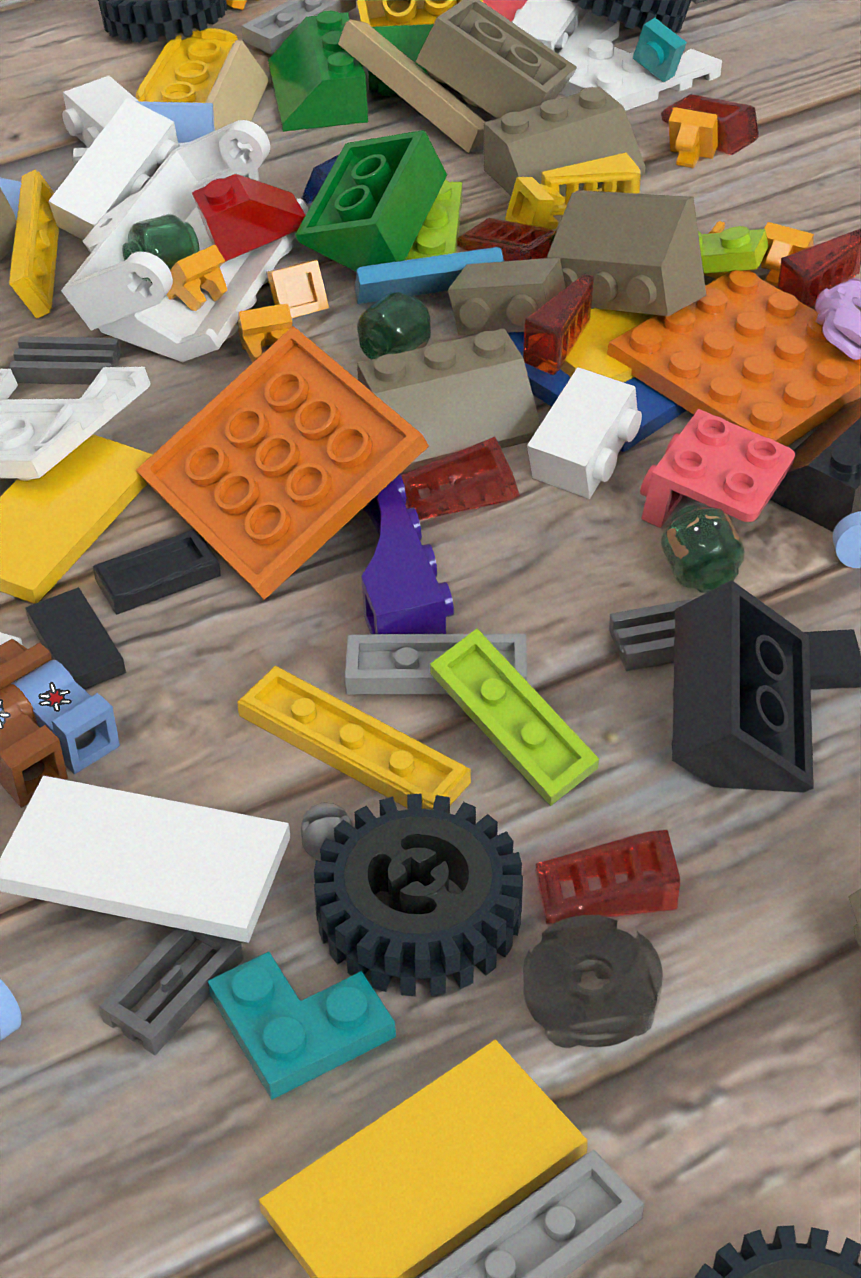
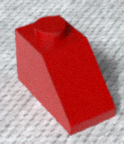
M239 174L213 180L205 187L191 192L208 237L212 244L216 245L225 262L297 231L306 216L292 192Z

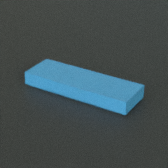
M494 247L359 267L356 272L354 288L357 304L448 291L467 264L504 262L501 248Z

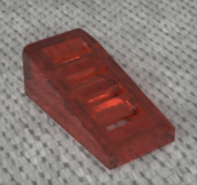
M689 94L661 112L662 121L669 124V118L674 107L717 115L718 146L716 150L729 155H734L758 139L756 111L752 105Z
M487 218L458 237L457 246L466 251L498 247L502 250L504 261L545 259L548 256L557 231L539 226Z
M861 229L781 258L777 288L793 295L798 301L808 307H814L821 291L826 288L831 289L860 273Z
M585 273L525 319L523 358L526 364L550 375H554L560 370L591 319L593 276Z
M495 436L401 475L406 491V505L408 508L414 507L416 509L419 520L494 505L520 496L513 472ZM450 483V488L441 491L440 485ZM429 488L431 495L421 499L418 490Z
M667 829L633 835L535 864V873L546 925L674 910L678 907L680 875ZM645 871H653V872H654V873L649 874V875H645V876L643 875V872H645ZM626 874L627 881L617 883L615 875ZM598 877L601 888L590 891L587 878ZM572 880L575 896L564 899L560 881Z

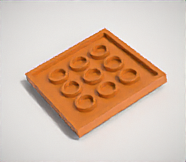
M735 270L726 273L705 286V297L670 316L655 315L610 341L608 345L607 355L632 369V376L693 415L698 409L763 437L770 438L784 446H789L830 418L842 406L861 397V359H851L825 338L823 325L816 322L818 313L814 309L798 301L793 295L785 293L767 283L749 270Z
M292 326L136 471L265 600L422 454L429 445L417 429L297 328Z

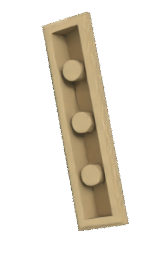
M349 20L345 23L338 44L466 152H471L484 142L485 121L436 80L432 79L423 69L369 24L355 20Z
M236 40L233 43L205 102L213 103L215 130L239 120L251 122L268 85V77L242 40Z

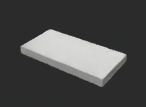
M43 776L0 857V891L249 943L290 840L289 823Z

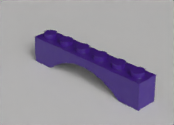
M399 474L363 508L380 537L374 556L361 576L364 618L371 635L446 634V617L454 615L452 595L446 582L438 583L436 579L437 564L433 549L430 544H421L422 533L419 517L414 507L407 509L405 506L406 491L402 476Z

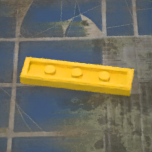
M35 169L23 175L21 179L9 284L35 318L38 319L51 313L59 227L56 225L49 204V200L54 192L40 172H37Z
M274 666L237 701L240 717L388 798L393 797L395 802L408 808L407 794H422V809L433 810L436 795L450 797L451 806L471 783L470 768L277 666Z

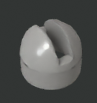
M321 802L312 806L304 814L301 824L303 847L309 855L321 859L320 848L325 839L335 841L334 828L342 820L352 825L344 808L335 803Z

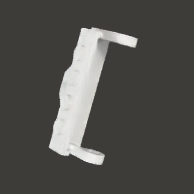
M239 120L173 149L141 191L130 195L103 215L82 241L91 254L61 290L90 330L98 328L101 333L180 362H185L218 350L223 342L238 330L236 323L239 319V312L249 310L256 303L257 297L255 295L261 286L269 281L267 271L274 270L278 261L292 250V241L297 231L224 262L220 269L227 286V291L219 300L214 302L209 292L200 288L207 301L199 310H191L178 296L170 300L166 294L172 287L173 278L170 269L174 264L213 245L208 237L191 192L205 187L213 180L226 178L233 174L243 176L257 170L270 152L269 138L261 127L247 120ZM238 141L241 144L249 143L253 148L252 151L248 148L241 150L237 145ZM296 199L306 215L309 208L302 199ZM151 223L159 224L158 233L154 232L152 234L147 231L139 233L136 237L131 233L132 230ZM146 246H151L152 251L150 253L144 251Z

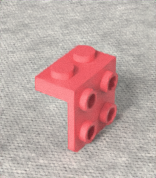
M698 409L680 434L676 433L672 437L665 455L658 465L653 464L648 470L640 489V494L646 497L641 520L661 528L685 495L741 521L753 522L758 518L790 470L795 453L791 448L777 443L770 438L763 437L728 422L721 417Z

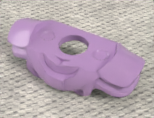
M852 278L831 289L826 288L821 291L816 299L815 309L818 313L816 322L823 325L825 338L851 359L858 360L861 359V311L855 305L861 308V279Z

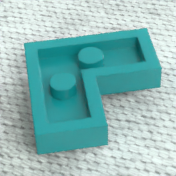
M270 952L208 980L209 992L213 1002L271 1100L396 1037L394 1019L362 971L301 1001Z

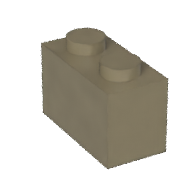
M560 257L467 264L448 289L458 335H473L504 328L507 333L553 330L569 304Z

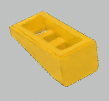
M627 152L541 172L542 185L555 188L559 192L560 185L566 184L565 203L562 206L555 205L552 207L551 214L553 216L564 215L571 194L579 190V183H584L583 191L640 194L641 172ZM598 182H603L602 188L598 189Z

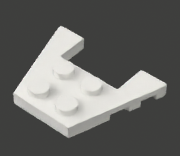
M592 11L585 14L559 52V55L577 67L560 94L570 96L580 93L585 88L600 86L623 105L625 111L657 100L659 91L667 88L680 92L691 88L692 81L695 78L706 75V79L710 81L721 76L722 60L689 49L683 53L675 76L666 82H662L633 59L634 53L614 47L612 41L619 37V22L613 23L608 21V17L605 16L598 17L592 14Z
M103 367L79 399H8L18 384L11 369H0V478L31 480L42 477L148 389L151 383L145 367Z

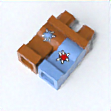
M10 639L0 645V784L22 808L30 802L43 776L67 780L68 776L65 765L75 775L118 748L120 743L111 704L98 693L93 696L89 695L74 681L61 663L52 660L50 651L40 642L27 649L16 640ZM88 730L96 735L91 744L82 749H77L75 738ZM36 762L44 765L43 772L37 778L24 781L23 770Z

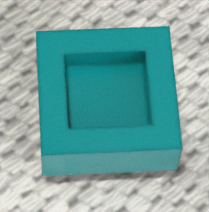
M653 18L643 26L633 59L662 82H666L675 76L687 42L659 20Z

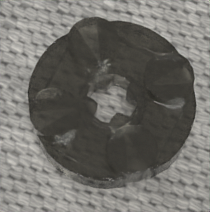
M580 915L552 924L542 933V941L533 948L532 952L529 949L523 964L524 1000L530 1014L536 1022L545 1028L548 1040L554 1045L562 1048H572L577 1045L583 1047L612 1046L625 1042L634 1036L643 1035L652 1027L655 1011L661 999L663 971L660 958L654 946L638 931L635 938L628 932L617 929V920L600 915ZM594 971L598 979L610 980V983L603 985L601 989H587L578 984L582 980V972Z

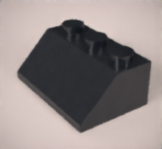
M860 398L842 406L793 450L795 453L793 464L770 498L771 501L832 532L844 517L861 511Z
M732 580L676 608L672 761L715 788L800 793L814 789L809 636Z

